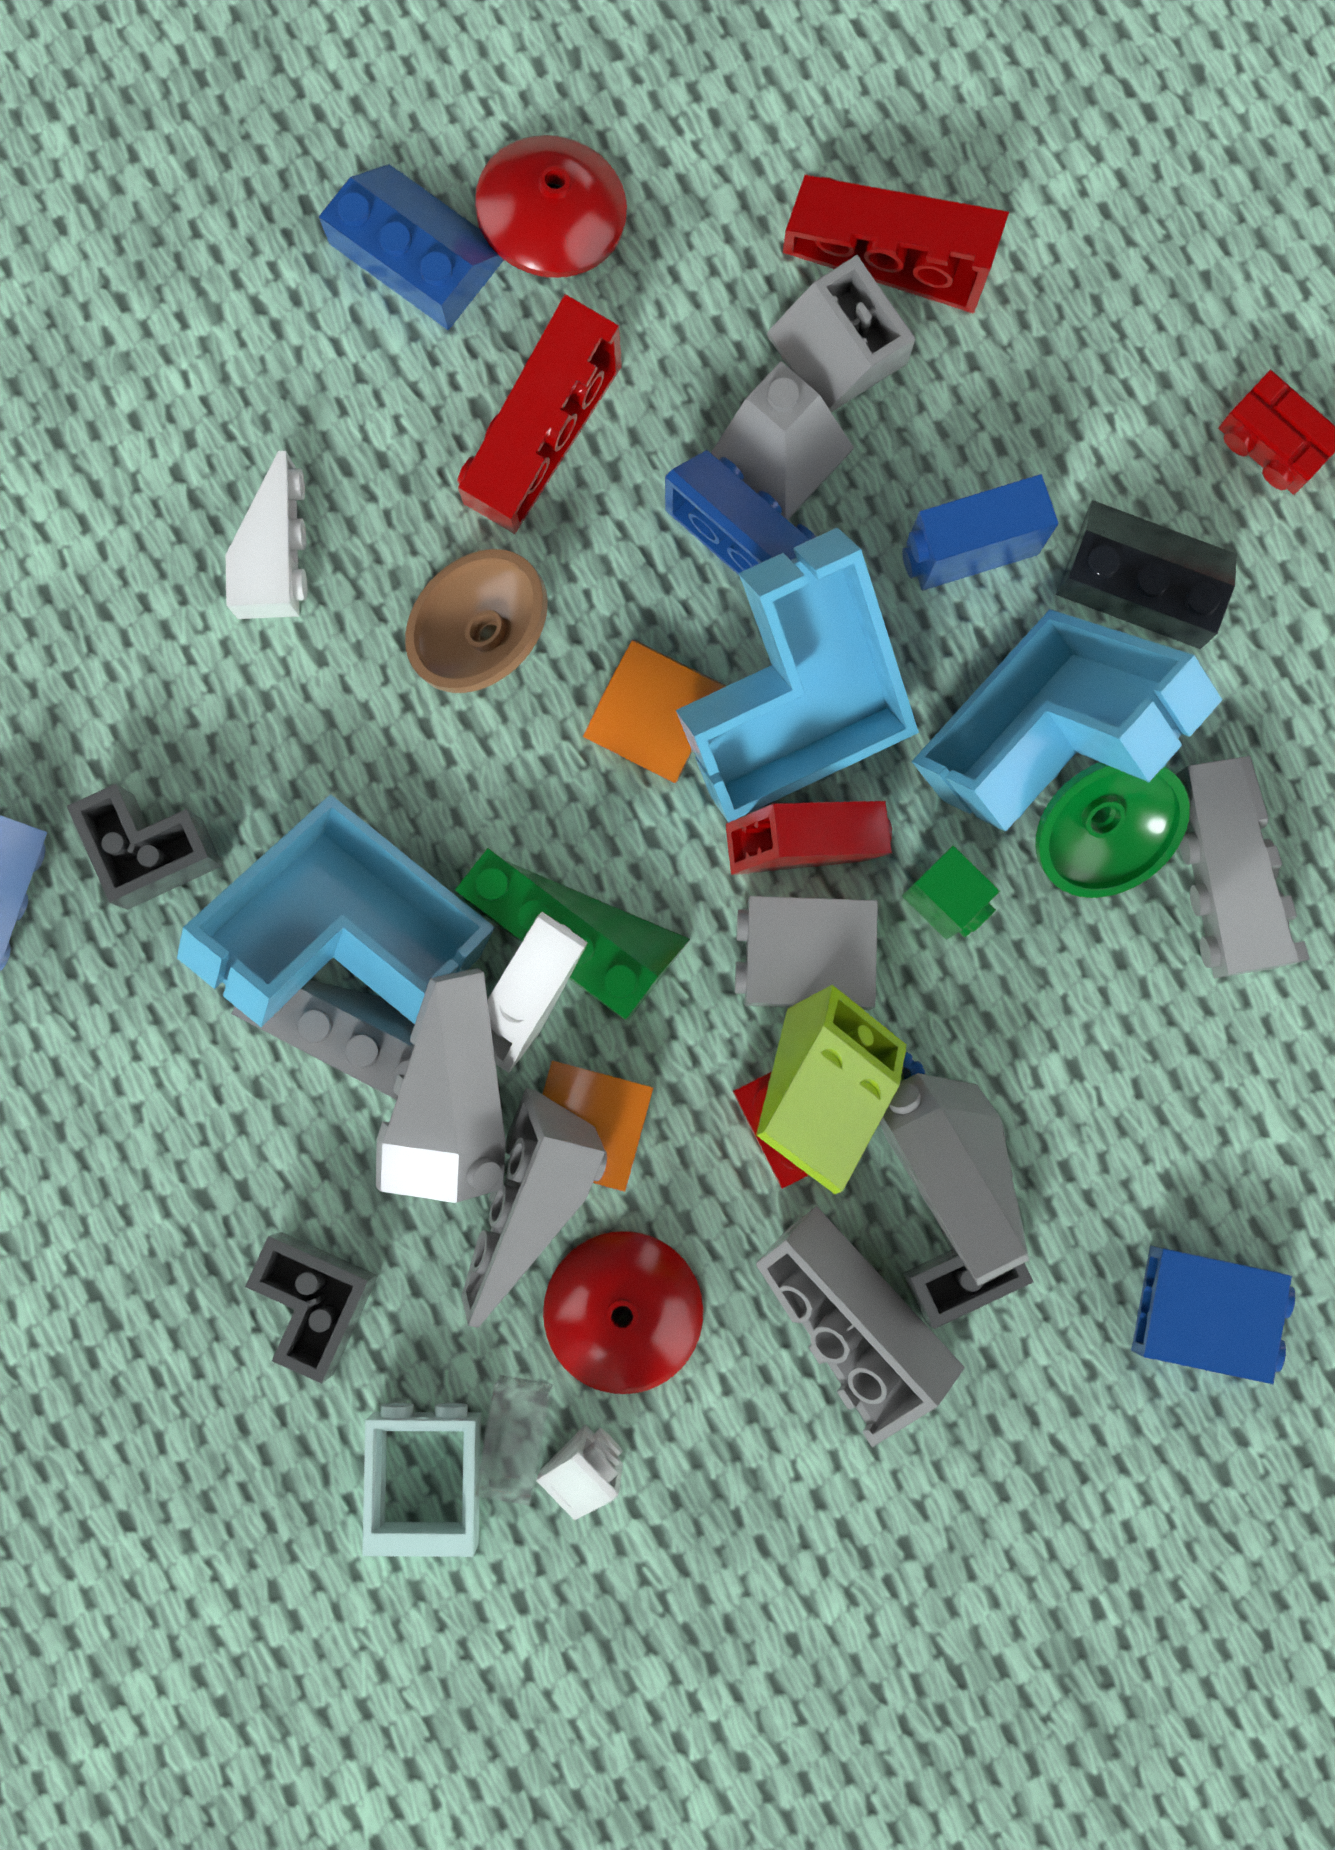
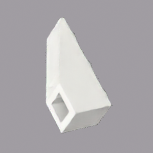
M287 451L277 452L226 553V605L237 619L299 616V600L307 599L306 573L304 569H298V550L306 549V529L304 520L302 518L297 519V500H304L305 481L302 469L295 467Z
M543 912L535 920L487 1000L495 1064L508 1073L541 1032L588 943L574 934L568 927L558 923Z
M585 1424L539 1471L536 1481L574 1520H577L613 1501L619 1495L623 1462L618 1456L623 1451L616 1441L602 1428L593 1433Z

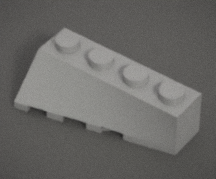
M1239 757L1185 767L1175 774L1183 783L1190 803L1189 822L1183 840L1180 843V849L1184 862L1187 865L1192 864L1196 885H1192L1190 888V901L1195 915L1202 916L1206 936L1201 937L1200 952L1206 968H1212L1214 978L1275 969L1310 960L1305 941L1294 943L1292 939L1289 920L1297 917L1291 895L1283 896L1276 884L1282 862L1277 845L1274 846L1270 839H1263L1261 829L1267 826L1269 818L1251 757Z
M309 980L262 1027L258 1026L237 1007H234L231 1014L397 1100L398 1096L393 1092V1088L398 1074L405 1075L414 1049L410 1037L415 1024L381 996Z
M817 1206L790 1226L756 1263V1266L791 1321L802 1323L809 1333L811 1344L808 1348L819 1364L827 1362L841 1384L837 1393L847 1409L856 1407L865 1421L866 1427L862 1432L872 1447L938 1407L965 1367Z

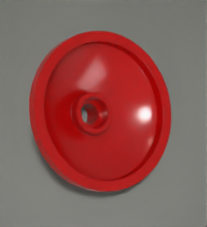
M538 135L526 137L508 144L488 161L478 180L475 210L484 238L502 259L512 266L533 275L561 278L587 272L601 264L611 255L624 231L627 201L618 175L612 166L592 148L566 137ZM547 184H557L561 188L553 189Z
M632 1231L609 1232L581 1243L558 1265L550 1279L543 1305L544 1328L555 1357L577 1380L591 1388L606 1393H639L668 1381L683 1368L691 1357L699 1341L703 1324L701 1291L696 1277L687 1262L668 1244L643 1233ZM626 1306L632 1311L633 1319L628 1325L621 1326L614 1322L612 1312L616 1307Z

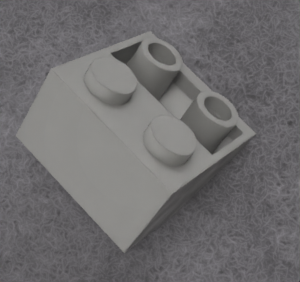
M858 255L813 282L767 332V337L787 366L820 394L831 412L908 364L916 339Z

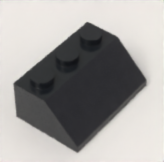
M1092 500L1056 595L1201 649L1218 634L1235 588L1237 554Z

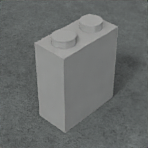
M749 896L747 909L737 910L736 940L746 941V962H736L735 993L745 994L744 1006L791 1007L833 984L863 1010L875 1008L878 900Z

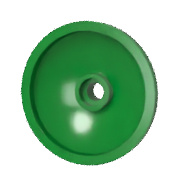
M1101 762L1089 766L1073 776L1056 792L1040 818L1036 832L1035 848L1042 870L1049 880L1062 891L1085 898L1112 896L1140 885L1151 878L1170 860L1183 840L1190 815L1187 791L1181 780L1166 765L1150 782Z

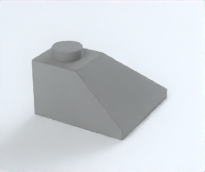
M780 361L745 399L711 454L718 460L721 457H725L732 461L744 476L742 481L756 493L762 490L772 496L782 508L781 515L789 520L853 451L854 447L820 394Z

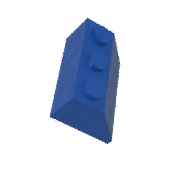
M390 164L350 177L318 216L327 240L332 247L448 331L504 261L491 248L478 227Z
M706 450L673 468L665 476V511L736 574L739 575V573L781 553H784L792 560L796 558L794 547L816 538L814 533L801 524L795 527L781 515L782 508L772 496L762 490L756 493L743 482L744 476L732 461L725 457H721L718 460Z

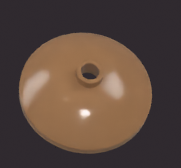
M500 549L482 550L468 554L442 569L422 590L408 618L405 645L408 659L415 672L431 686L451 693H467L486 688L513 672L530 654L545 624L548 598L546 587L540 574L519 554Z

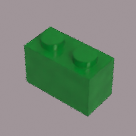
M953 845L902 897L947 940L958 932L964 938L971 932H975L996 911L989 902L1000 890Z

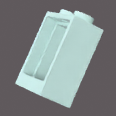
M385 1403L381 1404L380 1412H373L365 1420L362 1556H474L479 1545L481 1412H468V1405L463 1403L436 1404L435 1412H413V1404ZM387 1431H464L462 1522H385Z

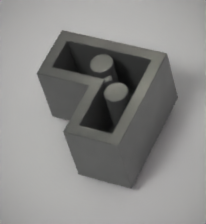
M113 784L67 806L109 903L129 910L223 866L203 819L187 809L148 826L134 794L117 784Z
M939 1223L938 1225L950 1251L903 1272V1276L925 1322L933 1329L1034 1282L1026 1264L1023 1263L978 1286Z
M283 1232L269 1235L245 1287L295 1309L272 1362L321 1384L333 1376L378 1275Z

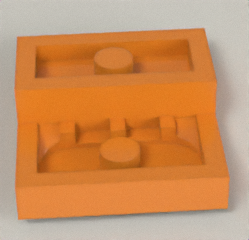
M633 639L616 668L583 737L676 783L693 752L676 710L726 687V685Z
M551 1061L542 1095L596 1128L603 1147L607 1152V1164L602 1178L593 1183L625 1192L654 1087Z

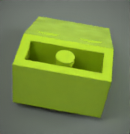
M833 984L787 1008L756 1136L832 1193L838 1194L842 1192L899 1088L907 1044Z

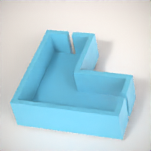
M838 527L794 547L796 558L792 560L784 553H781L739 573L771 666L676 710L689 745L696 755L695 759L708 792L728 823L919 733L862 550Z
M1049 609L911 762L944 802L968 814L973 812L977 818L1003 831H1007L1023 815L1026 808L1044 788L1058 776L1062 768L1076 753L1150 782L1182 746L1178 738L1182 734L1190 737L1220 704L1222 698L1195 655Z
M330 794L183 927L177 959L212 988L216 989L221 983H224L226 987L223 997L260 1027L276 1014L332 958L336 959L415 1024L429 979L468 970L481 957L495 927Z

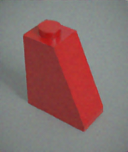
M886 801L777 803L725 824L731 875L864 862L892 853L890 843L892 839V825L887 817Z

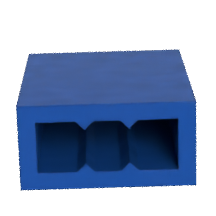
M1042 474L919 511L913 528L909 532L906 542L907 547L902 549L903 562L910 578L917 577L923 591L1039 555L1059 524Z
M1150 1245L1131 1351L1145 1358L1274 1384L1275 1373L1282 1370L1286 1357V1344L1284 1340H1281L1284 1320L1291 1316L1295 1305V1290L1290 1286L1292 1275Z

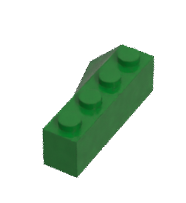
M489 848L485 850L455 889L464 900L521 943L541 912L558 923L565 925L574 934L588 942L569 979L627 1023L690 941L685 936L505 861Z

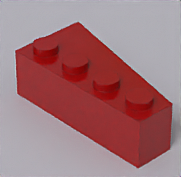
M804 175L785 230L783 253L832 269L858 255L876 283L974 313L991 270L1009 211L843 182L829 177Z
M564 294L499 414L493 418L488 426L485 439L475 457L470 456L459 472L457 482L459 483L458 490L463 504L516 534L622 367L618 324Z

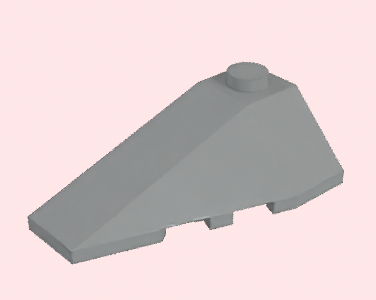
M476 968L430 978L410 1037L414 1049L405 1075L398 1074L393 1092L398 1097L390 1121L382 1122L377 1137L376 1188L386 1193L457 1203L503 1189L505 1134L484 972Z
M920 1073L901 1081L898 1090L880 1121L882 1130L888 1143L977 1285L979 1286L1029 1261L1002 1120L977 1084Z
M525 1088L505 1141V1153L510 1154L503 1189L491 1192L489 1200L492 1202L489 1216L490 1225L492 1226L491 1231L484 1230L478 1236L461 1296L468 1326L479 1328L584 1203L593 1182L599 1181L602 1178L607 1164V1152L593 1125L536 1090Z

